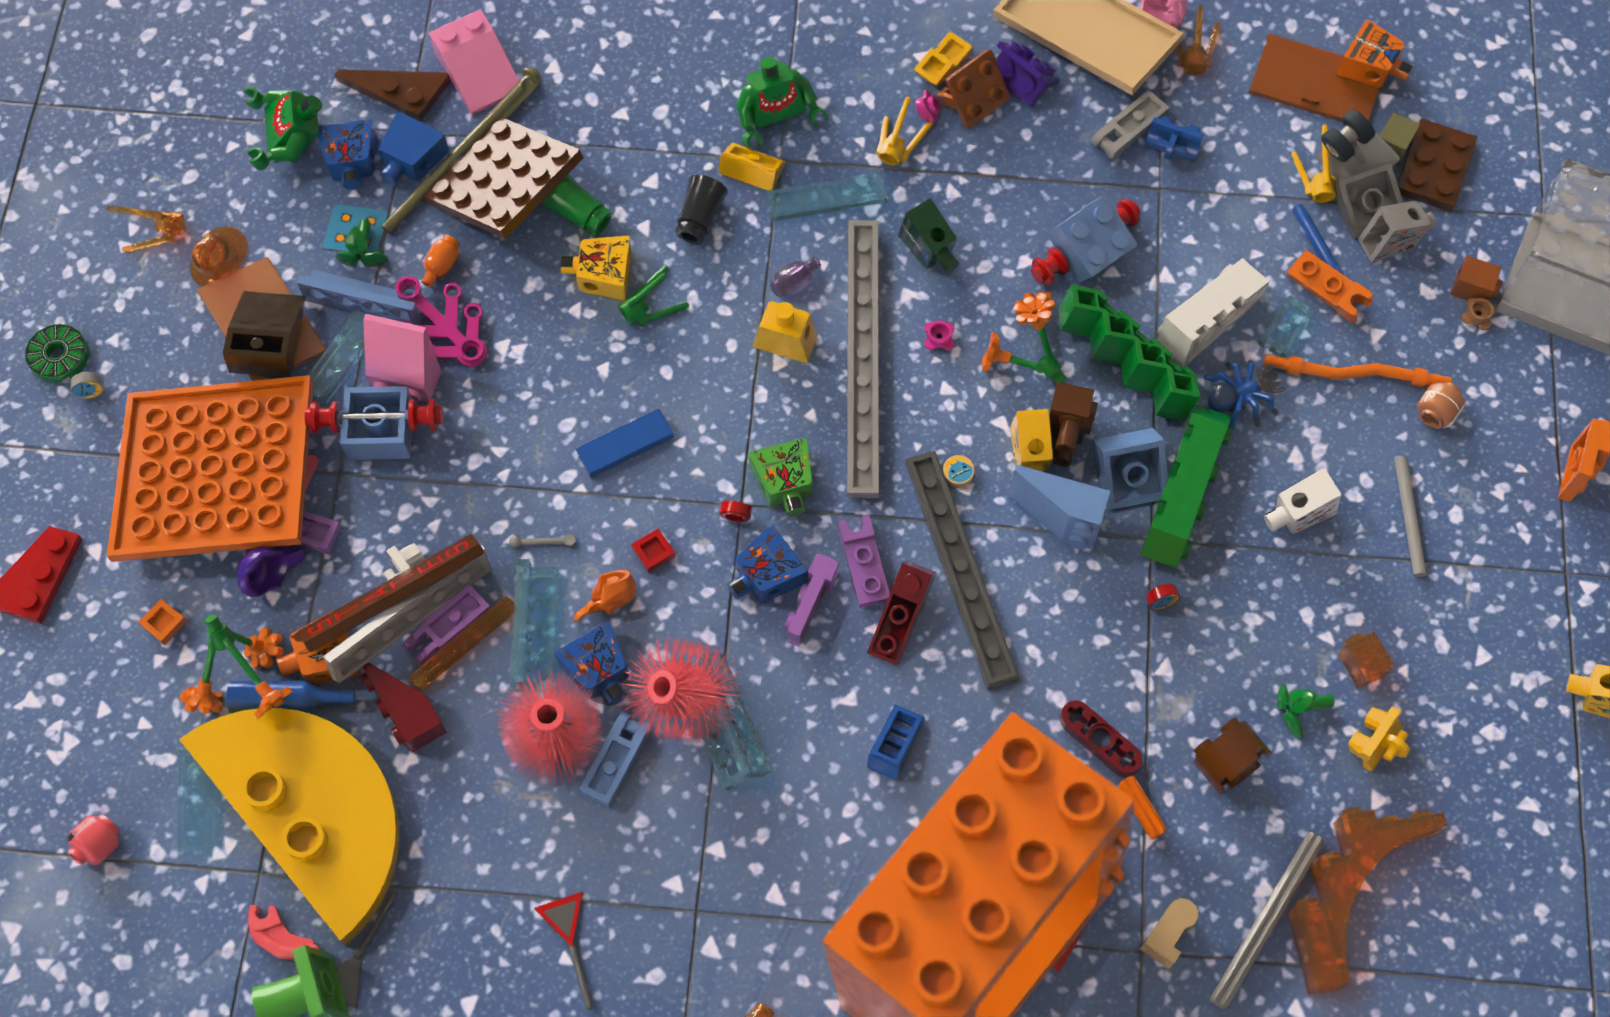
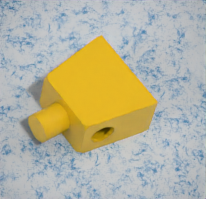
M768 302L753 347L808 364L817 340V333L811 314L793 308L787 302Z

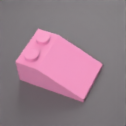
M481 9L429 32L436 57L445 72L449 74L451 82L471 115L498 104L519 82L493 28Z
M365 314L363 319L365 374L370 387L407 386L413 400H416L417 403L419 401L429 403L440 377L441 368L426 327Z

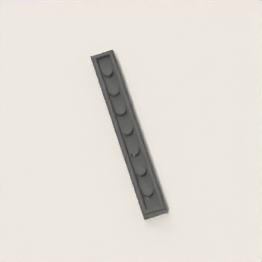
M932 451L905 459L907 471L987 690L1018 681L1017 670L936 452Z

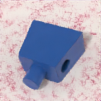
M398 111L379 146V154L383 164L386 166L381 172V177L392 185H395L402 175L414 181L420 180L449 152L445 134Z

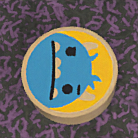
M954 455L945 461L943 473L947 484L954 488H963L971 483L974 476V465L969 458L962 455Z

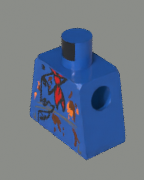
M372 119L318 126L319 132L317 136L332 180H342L345 189H358L361 186L360 177L371 176L375 169L377 134Z
M772 524L736 557L735 564L739 576L727 583V586L737 600L752 591L761 603H765L808 582V570Z
M608 621L553 652L559 667L571 680L573 679L576 685L579 684L578 688L581 687V691L585 690L584 694L588 692L589 699L596 698L603 693L610 705H616L626 698L627 693L620 683L629 677V674L626 673L628 668Z

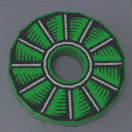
M65 324L49 325L37 331L28 341L25 349V361L33 374L43 381L54 383L62 382V379L72 378L86 366L89 358V348L81 332L71 325ZM58 348L65 350L61 357L50 358L54 350Z

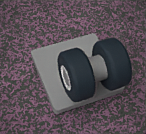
M1351 109L1342 117L1344 128L1340 132L1335 128H1330L1321 136L1322 143L1329 151L1330 173L1337 181L1391 163L1393 167L1400 160V157L1374 130L1370 122L1354 109ZM1321 151L1316 157L1323 165V156Z

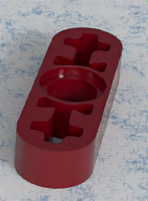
M1074 700L1064 705L1060 714V724L1065 731L1116 775L1127 778L1134 776L1138 772L1142 764V755L1132 743L1084 702ZM1069 711L1073 714L1079 711L1082 714L1080 720L1086 726L1089 725L1090 721L1094 723L1090 726L1086 735L1082 733L1085 726L1080 721L1076 720L1074 723L1069 721ZM1096 731H1103L1109 736L1110 743L1105 747L1096 746L1091 739V735ZM1115 743L1120 745L1117 748V753L1113 752L1111 757L1107 755L1109 752H1111ZM1118 754L1122 757L1130 755L1133 758L1131 761L1132 766L1127 764L1125 767H1122L1119 764L1121 757Z

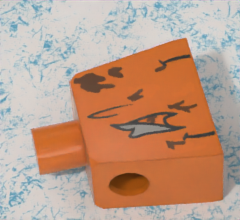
M299 630L293 632L290 635V641L294 652L277 658V664L282 676L301 671L305 681H310L314 685L335 681L330 675L323 656L349 638L348 632L312 652H309L298 633ZM358 669L348 678L362 675L360 669Z

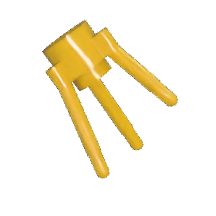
M910 97L905 98L893 133L888 138L889 117H884L880 143L876 153L878 158L887 165L897 166L900 161L905 163L909 154L934 124L929 120L905 149V141L898 135L911 101Z
M1326 124L1322 126V135L1328 130ZM1322 143L1323 172L1315 174L1311 183L1297 152L1293 151L1291 156L1305 186V195H1312V200L1317 203H1326L1336 198L1335 182L1337 180L1330 174L1329 151Z

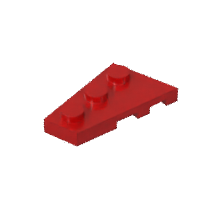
M49 526L0 578V612L42 624L82 541L79 534Z

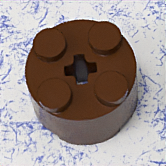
M1236 717L1228 721L1220 729L1222 734L1213 742L1208 738L1194 749L1196 758L1193 763L1219 795L1225 793L1223 786L1226 784L1232 789L1254 773L1261 766L1257 760L1262 755L1266 759L1272 755V751L1246 721L1239 722Z

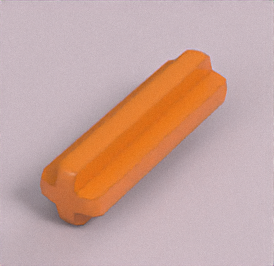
M1130 776L1122 780L1119 784V789L1134 799L1133 812L1149 838L1153 840L1162 836L1167 831V828L1134 776Z

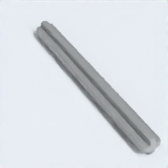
M1309 832L1305 836L1216 986L1210 1001L1217 1007L1226 1009L1322 848L1324 839L1317 834Z

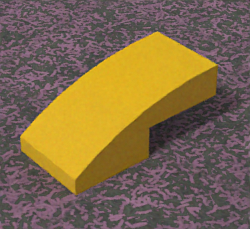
M949 31L935 50L931 48L914 68V72L937 87L962 65L973 52V46Z

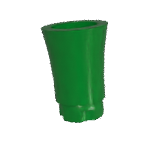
M570 174L544 200L545 208L560 214L594 236L600 235L612 219V212L581 187Z

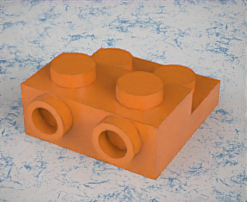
M1593 418L1572 443L1558 499L1571 502L1577 493L1582 494L1588 481H1593L1598 471L1604 468L1607 458L1610 457V421Z

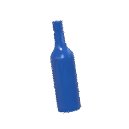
M253 681L229 682L226 694L229 713L258 709L262 697L255 690L257 686ZM266 681L273 690H281L288 686L293 691L292 694L283 698L285 702L278 707L272 705V708L291 709L307 713L322 704H354L356 701L355 690H324L318 688L310 681Z

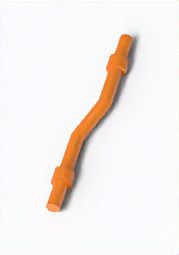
M1265 354L1263 366L1287 370V374L1297 376L1303 373L1333 380H1343L1377 375L1408 381L1411 385L1418 387L1430 386L1437 382H1452V377L1428 373L1427 369L1416 367L1410 370L1372 363L1336 368L1305 362L1300 357L1290 356V358H1284Z

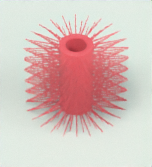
M667 637V644L664 651L666 650L665 667L663 665L664 662L661 660L660 648H658L657 652L661 669L657 667L656 660L652 655L651 661L654 663L657 671L654 673L652 670L654 668L645 660V664L652 674L640 668L647 674L645 676L647 678L643 679L645 681L633 680L646 683L648 686L630 685L645 688L644 690H635L644 691L635 692L645 696L638 699L640 700L639 702L646 698H651L642 705L643 707L638 710L639 712L633 719L647 705H650L651 701H654L653 705L650 706L651 708L642 717L644 722L649 712L656 707L655 714L648 720V722H651L648 726L649 729H651L655 716L661 713L658 716L660 717L659 724H656V732L660 734L661 721L667 715V722L663 731L668 734L669 739L671 737L669 729L670 719L674 715L675 725H672V730H674L672 733L675 734L679 726L677 727V722L682 717L683 725L679 728L677 738L681 736L684 741V735L687 730L685 723L689 717L691 727L688 736L691 737L692 742L695 732L692 726L694 725L693 721L695 722L694 718H696L698 722V743L699 735L702 729L700 730L701 713L705 721L704 726L707 733L709 728L705 711L710 715V720L715 728L716 725L713 721L715 716L710 711H714V714L717 715L716 711L718 710L713 706L724 711L719 706L726 702L719 699L734 701L717 696L740 695L719 692L729 691L721 690L729 689L724 685H720L727 681L723 680L715 683L719 681L717 679L724 676L723 672L716 676V679L712 680V677L718 674L717 671L720 670L719 668L723 665V661L721 660L718 667L715 668L716 670L709 675L717 655L714 654L711 665L705 671V662L708 660L710 653L708 651L705 652V660L700 667L699 663L701 662L698 660L701 657L700 655H703V650L698 647V643H696L697 646L695 648L692 641L690 645L684 640L688 645L687 647L683 644L682 640L680 651H682L680 654L681 658L678 660V663L676 661L678 644H676L672 651L673 659H671L672 662L670 663L668 658L669 637ZM690 645V650L687 656L689 655L688 661L684 664L683 655L686 650L688 651ZM696 652L697 660L692 666L691 660L695 657L692 654Z
M539 673L543 694L542 699L535 678L534 681L538 695L527 676L532 694L528 695L527 699L523 696L520 699L521 705L512 702L517 705L513 708L518 711L506 708L513 712L500 715L510 718L503 720L509 723H497L503 724L506 727H512H499L509 730L505 733L501 732L506 734V736H502L508 738L507 741L501 740L504 741L503 743L507 742V745L510 746L508 748L504 747L507 749V752L511 751L514 753L512 754L514 756L516 754L519 755L513 760L519 761V758L525 760L523 762L526 765L525 768L529 765V762L531 763L530 767H532L537 759L532 771L538 766L542 773H544L546 765L545 776L548 767L549 780V761L551 778L553 768L554 779L556 778L557 763L563 783L558 756H560L566 775L567 771L563 759L570 772L573 770H571L572 768L570 767L572 766L569 763L575 762L580 767L573 759V754L583 761L580 756L582 754L586 756L587 754L581 750L586 753L588 752L585 750L588 748L585 745L595 747L589 743L603 741L595 738L596 740H589L594 739L592 736L598 735L592 732L603 733L599 731L601 729L591 728H602L601 726L593 725L601 721L599 719L600 714H598V711H596L597 713L593 712L595 711L594 709L590 710L594 708L592 707L594 706L593 704L589 705L593 703L591 701L585 704L588 702L587 700L580 705L577 704L581 700L579 698L582 697L577 695L579 691L574 695V698L572 697L579 684L572 694L570 693L571 688L565 696L570 684L564 690L558 681L557 689L556 683L555 687L553 683L552 693L550 675V685L548 678L546 679L545 694ZM530 755V760L527 763H525L527 761L526 759Z

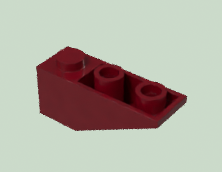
M908 560L901 564L867 651L868 654L898 665L927 600L937 572Z
M369 662L363 666L366 673L360 675L369 692L377 691L381 699L375 703L384 719L390 716L396 726L391 731L400 746L406 743L411 752H414L447 733L426 695Z

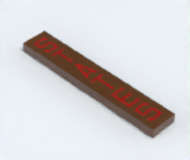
M470 534L304 627L298 633L308 651L312 652L482 556L484 551L475 537Z

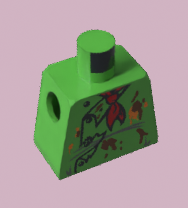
M807 438L748 452L750 469L769 506L784 504L787 516L790 517L802 514L805 511L802 499L812 496V477Z

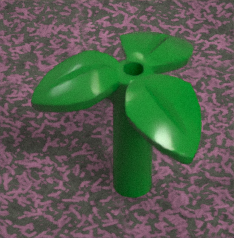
M362 219L359 221V226H354L346 238L345 247L350 252L341 251L336 254V259L351 267H356L358 260H361L366 267H375L385 263L388 260V256L380 252H367L371 222L367 219Z
M1285 685L1279 686L1277 694L1278 709L1286 710L1283 721L1288 730L1299 739L1303 738V730L1297 716L1304 712L1333 707L1335 703L1334 697L1331 694L1317 696L1316 693L1308 690H1294L1289 696Z

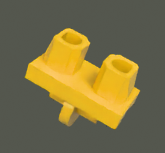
M1392 706L1386 712L1372 707L1364 720L1365 727L1375 731L1370 738L1357 731L1348 743L1349 751L1362 759L1363 768L1373 772L1382 757L1392 762L1395 756L1405 758L1409 754L1410 747L1405 742L1409 735L1405 731L1400 730L1402 723L1398 718L1401 715V710Z

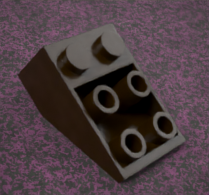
M243 291L229 323L223 349V357L229 373L292 377L306 300L305 296Z

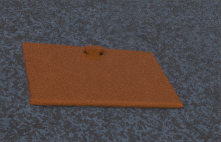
M1269 33L1249 94L1342 122V117L1347 112L1354 109L1369 121L1379 88L1337 75L1344 56Z

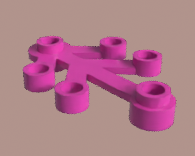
M405 276L398 280L396 283L398 298L416 303L417 308L434 324L417 326L426 327L429 338H448L455 345L435 346L432 343L437 358L458 359L462 365L470 368L480 366L486 360L487 348L478 339L479 322L483 318L480 305L470 303L464 308V316L467 321L466 337L457 330L458 302L462 298V291L458 284L448 283L443 288L446 300L444 317L421 294L420 283L416 278ZM407 289H413L415 291L414 294L410 296H406L404 292ZM450 290L458 291V294L454 297L447 295ZM471 310H477L479 312V314L476 317H470L468 315V313ZM469 350L478 352L475 357H468L466 355Z

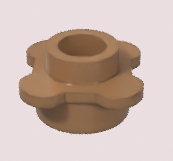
M1484 298L1468 299L1466 302V312L1461 315L1462 321L1465 324L1477 325L1481 330L1489 329L1491 326L1490 319L1495 314L1496 308L1490 301Z

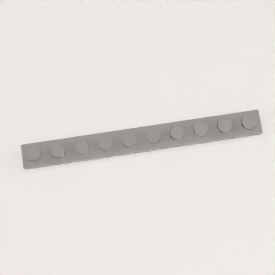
M848 220L847 498H878V221Z

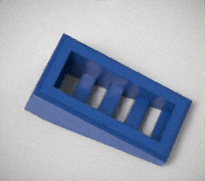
M895 704L869 753L867 767L896 780L913 747L925 717ZM898 720L912 726V729L910 730L898 725L895 721ZM890 732H893V733H895V734H898V735H900V736H902V737H905V738H907V739H906V741H905V740H903V739H901V738H898V737H896V736H894V735H891ZM888 744L894 748L899 749L900 752L890 749L884 745Z

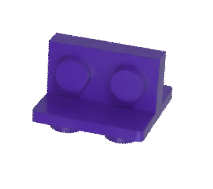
M999 41L997 47L1002 51L996 58V62L1006 87L1028 105L1034 106L1050 83L1058 84L1061 80L1054 74L1056 69L1044 60L1040 62L1033 58L1035 53L1024 44L1018 45L1014 41L1010 43Z

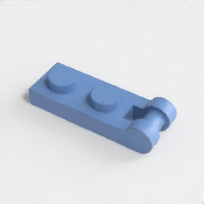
M623 711L619 714L579 788L580 794L609 808L642 745L649 737L647 733V725L649 723L644 721L640 727L639 722L632 720V715ZM625 731L634 734L631 741L622 737Z

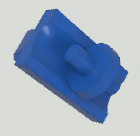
M1164 115L1160 118L1154 117L1145 145L1164 151V158L1170 160L1171 155H1175L1194 162L1204 136L1201 133V129L1193 125L1186 127L1176 125L1172 118Z

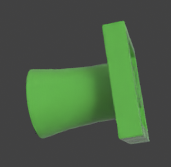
M307 945L292 950L298 971L297 975L276 982L258 985L252 990V1002L257 1017H299L309 1012L310 1017H350L333 954Z

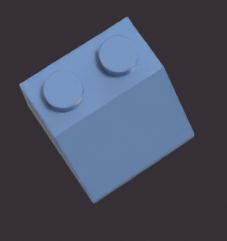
M1154 428L1092 440L1095 469L1101 488L1110 491L1107 501L1108 510L1160 500L1168 480L1165 440Z

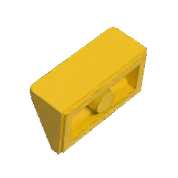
M731 143L721 154L718 172L747 184L771 191L785 166V162L736 143Z

